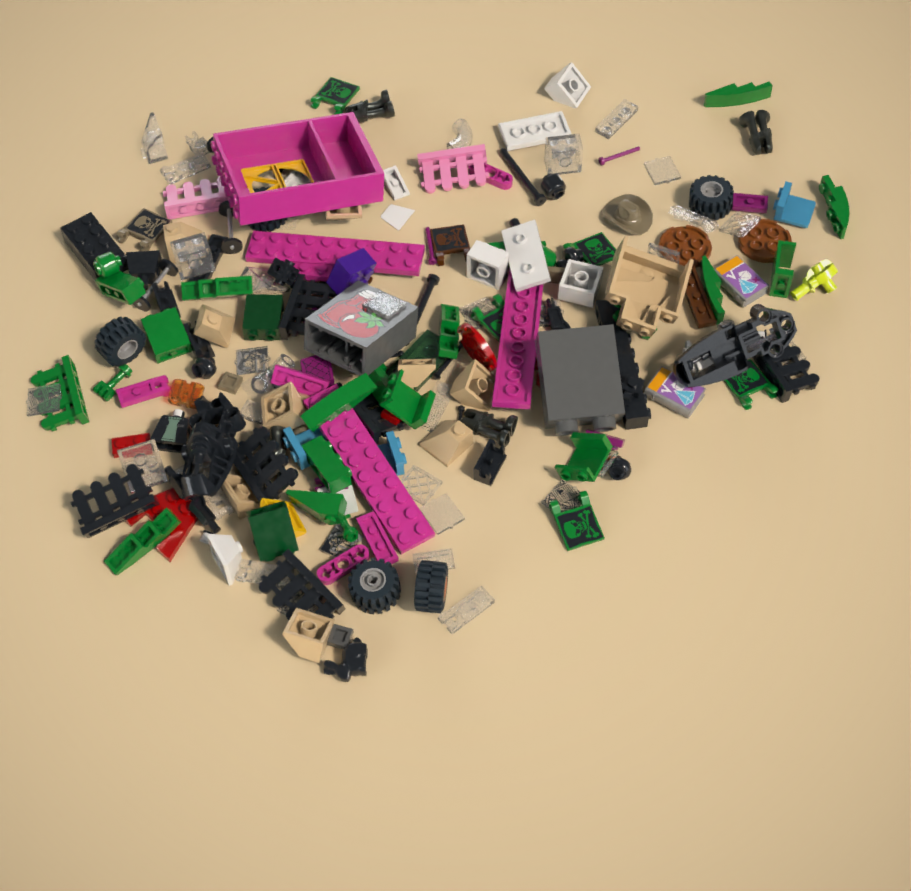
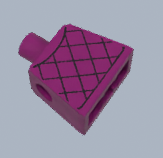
M317 355L300 360L302 370L298 371L330 381L329 387L335 384L331 362Z

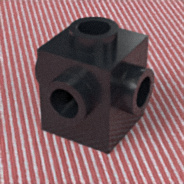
M274 258L267 274L274 277V282L282 286L284 284L292 286L300 270L294 267L295 263L287 259L282 261Z

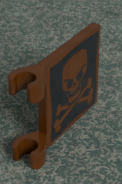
M464 224L430 229L438 266L445 265V254L464 252L465 262H467V253L470 251V245Z

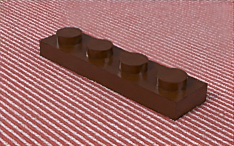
M693 266L685 291L689 307L698 329L716 326L715 316L696 268Z

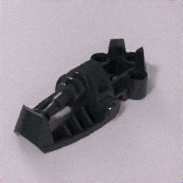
M755 304L750 309L751 319L736 326L733 320H724L717 326V330L701 338L684 353L676 356L673 364L675 377L686 387L709 385L747 371L750 367L747 359L757 354L762 356L768 354L773 358L781 356L797 332L792 314L782 310L767 308L761 304ZM786 320V323L781 326L782 322ZM772 324L773 328L769 329L771 335L760 339L761 336L758 334L756 327ZM708 358L714 363L692 377L690 371L693 369V364L700 360L705 361Z
M221 392L218 398L211 402L203 395L194 401L198 413L192 415L188 420L192 430L187 444L183 445L181 450L185 464L180 479L185 501H189L188 498L215 496L226 480L235 460L238 444L234 437L236 432L245 428L246 422L239 409L234 407ZM206 461H211L209 479L199 473L200 467Z

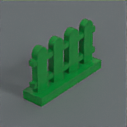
M69 355L61 357L62 365L57 363L54 368L44 372L39 370L37 371L38 374L31 378V383L35 387L41 386L38 390L43 391L45 400L44 403L39 405L40 408L43 409L44 407L46 409L49 403L52 402L53 404H50L52 407L49 410L40 411L42 412L40 415H48L47 418L41 421V426L44 430H52L53 432L57 430L56 427L67 423L72 425L77 419L80 420L82 425L90 422L76 366ZM59 379L58 382L46 386V383ZM50 388L58 390L59 394L62 393V396L58 397L59 399L51 401L49 400L48 390ZM57 402L59 403L57 404L59 406L57 410L66 408V411L53 415L51 409H53Z

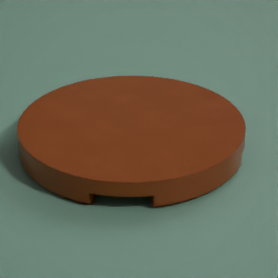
M756 219L741 228L738 245L742 253L751 260L761 263H773L778 240L792 242L789 231L778 225L776 221Z
M691 225L671 227L661 235L659 241L661 257L683 266L690 259H693L692 267H700L702 256L706 255L709 259L712 251L709 236L700 228Z

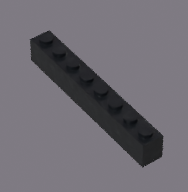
M596 300L595 314L598 326L614 324L621 385H623L627 374L639 378V366L634 361L635 351L634 348L630 347L631 336L626 330L617 326V322L613 319V314L620 310V308H617L607 300ZM641 391L639 398L632 397L629 407L624 405L625 414L622 420L625 430L648 426V420L651 419V410L646 406L647 396L643 391Z

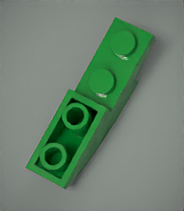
M825 175L822 176L819 191L823 194L826 204L829 206L826 211V217L831 221L834 232L838 234L840 239H844L850 215L848 199L843 187H835L830 176Z

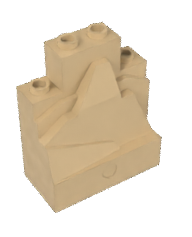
M625 235L613 257L604 300L609 301L613 305H621L616 323L617 326L624 330L637 332L644 337H651L656 331L659 319L664 323L673 324L679 317L694 260L690 259L683 266L627 246L629 236Z

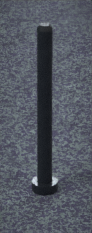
M501 148L500 154L535 198V204L537 206L543 205L547 200L544 194H540L507 150Z
M429 274L427 277L428 284L418 305L417 325L434 286L438 285L440 278L435 274Z

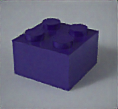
M362 248L337 259L326 283L337 295L358 280L368 284V280L373 275L377 263Z

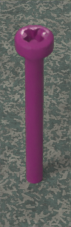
M638 146L606 158L599 157V164L602 166L607 161L639 151L640 147Z
M426 227L425 230L430 258L428 259V263L430 265H435L437 263V259L434 257L430 228Z

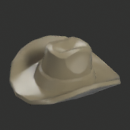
M624 194L614 198L602 211V216L606 220L633 235L644 234L652 225L653 213L650 206L645 200L632 194Z

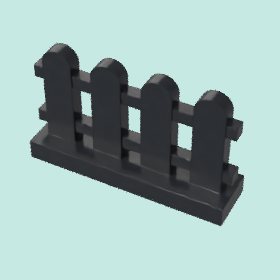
M305 274L297 275L279 325L281 339L288 340L290 334L293 337H297V334L305 335V323H302V321H305V318L316 311L306 308L314 307L319 309L332 300L329 296H337L328 284L315 283V280L306 282ZM311 294L323 295V297L311 296Z
M788 345L782 355L777 358H773L768 354L763 356L757 354L752 357L770 383L777 386L778 392L776 394L782 403L789 401L791 393L797 395L800 390L806 388L815 389L820 380L817 374L807 373L810 362L807 360L799 361L798 357L800 356L801 349L797 346L790 347ZM791 360L793 362L791 364H787L784 366L781 364L782 362ZM801 374L802 377L791 379V376Z
M340 382L336 383L339 388L343 386ZM371 393L353 407V410L375 443L378 444L381 435L386 437V432L396 429L399 431L404 430L406 423L401 421L396 426L387 420L379 422L378 420L383 419L381 413L385 408L380 406ZM375 405H378V406H379V407L374 408V409H371V410L368 409V408H370V407H372V406H375Z
M264 426L259 429L254 428L252 430L254 433L245 442L241 440L238 443L240 446L237 448L234 464L259 502L262 498L278 500L283 490L289 485L293 487L296 484L294 480L298 477V471L294 468L285 469L289 458L284 454H279L278 456L275 454L280 446L274 440L266 441L270 436L268 428ZM262 444L263 447L253 455L252 452ZM271 457L272 461L262 469L261 466ZM278 472H281L282 475H280V476L272 483L270 480H271Z
M130 464L126 468L127 476L123 478L114 472L108 477L110 484L104 487L99 481H94L90 485L91 493L85 495L81 490L73 492L72 498L74 501L70 503L73 508L77 507L81 516L78 522L80 525L84 524L80 528L83 536L87 538L93 537L160 505L157 497L150 494V492H153L151 486L147 487L142 477L145 474L143 468L139 469L135 464ZM128 481H131L135 493L130 496L124 485ZM109 490H113L117 502L113 504L110 503L106 494ZM95 498L99 508L94 513L88 500Z
M289 549L282 554L285 560L283 562L280 560L276 562L278 566L267 577L265 575L260 577L263 580L259 584L261 593L268 594L273 591L276 594L272 599L274 606L281 608L286 604L290 608L286 613L288 620H290L296 608L307 611L314 604L319 608L315 614L331 619L335 617L333 615L335 611L340 615L345 610L344 605ZM294 569L299 573L296 576L292 573ZM288 576L291 581L280 591L276 586ZM308 583L312 586L310 590L305 587ZM302 590L305 595L293 604L290 600ZM321 597L326 600L324 604L319 601Z

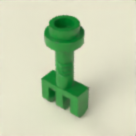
M120 365L118 367L119 372L107 384L101 380L93 388V391L98 393L100 397H103L105 401H109L116 394L113 388L124 377L129 378L133 371L128 365Z
M347 514L344 515L343 523L340 524L344 530L342 536L346 541L354 542L358 538V531L355 527L349 525L346 519L350 518L351 515Z

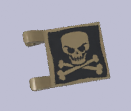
M143 208L124 229L117 231L116 235L119 237L117 240L124 243L129 234L142 239L139 244L142 247L140 251H149L152 244L164 232L163 225L173 222L166 217Z

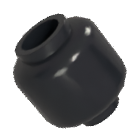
M547 174L543 177L541 189L547 198L557 200L565 194L566 185L558 174Z

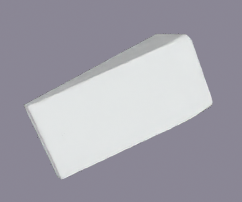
M396 165L383 170L384 185L394 201L410 195Z

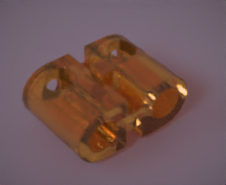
M174 379L168 396V402L172 405L182 406L184 404L186 408L196 409V406L192 405V403L203 395L205 387L200 383L191 382V384H188L186 380Z

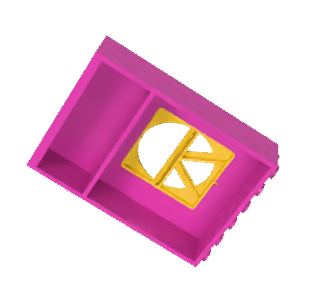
M353 112L213 133V141H211V148L214 151L212 163L216 165L217 176H220L221 186H225V196L229 197L230 208H233L234 218L238 219L240 226L383 201L384 172ZM279 169L299 171L306 175L311 183L286 187ZM272 170L275 179L258 177V175ZM253 181L274 184L269 189L261 192H254L252 188Z

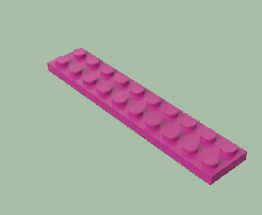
M253 231L245 258L246 262L272 264L274 258L282 261L287 259L295 263L333 265L334 267L337 259L364 248L377 263L374 273L419 276L425 245Z
M510 266L492 407L530 409L536 360L535 339L539 331L544 284L517 292Z
M335 384L303 400L304 406L307 410L339 387ZM353 408L350 411H343L331 422L327 420L319 427L326 440L332 444L335 454L338 453L341 456L343 465H347L350 468L352 480L372 511L377 515L381 525L401 555L435 537L434 530Z

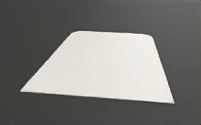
M391 204L383 212L381 218L397 230H400L415 210Z

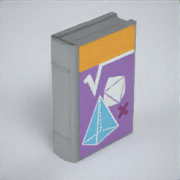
M738 255L714 268L722 281L721 286L742 307H746L768 292L769 284Z
M661 366L645 388L644 393L652 401L689 419L705 396L706 388L702 386H683L675 377L673 371Z

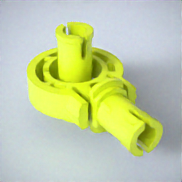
M822 260L816 263L807 271L806 277L802 279V284L790 292L794 300L798 301L808 292L814 293L815 288L821 284L827 293L832 292L837 288L831 279L838 272L837 268L829 260Z

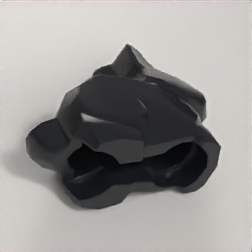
M356 637L342 651V662L340 664L330 660L324 661V674L336 675L343 682H349L351 676H367V644L362 643L361 639Z

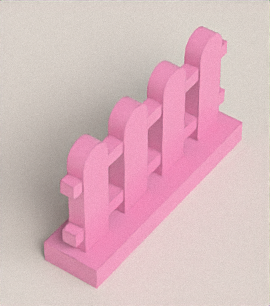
M485 144L417 154L419 170L424 175V182H421V187L425 188L429 194L434 193L436 190L435 186L442 185L444 191H450L453 187L452 183H459V186L465 189L469 187V181L476 180L478 186H484L486 178H489V172L485 173L484 163H487ZM474 165L475 174L468 175L467 166ZM451 168H457L458 177L451 178ZM440 170L441 179H434V171Z
M220 177L214 183H210L208 179H202L200 185L193 186L192 182H185L183 188L176 189L175 185H168L166 191H163V196L167 197L168 200L164 202L167 218L176 219L219 211V205L224 201H229V197L225 196V186H221ZM218 188L219 193L212 194L211 189ZM201 191L202 195L195 196V192ZM184 194L185 198L178 199V195Z

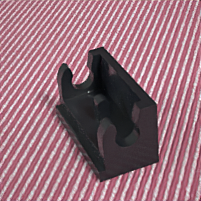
M164 281L163 288H159L157 283H152L160 312L176 307L181 318L168 282Z
M188 323L183 324L196 359L207 356L215 357L209 341L194 335L195 327L190 328Z
M489 439L474 467V480L492 486L507 457L504 445H501L499 449L495 447V441Z

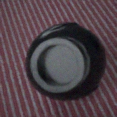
M567 247L563 251V259L556 262V267L566 268L569 259L583 262V252L580 249Z
M210 356L198 358L192 366V372L197 378L210 379L217 370L215 359Z
M619 455L610 456L608 458L607 471L613 479L624 480L630 476L631 466L626 459Z

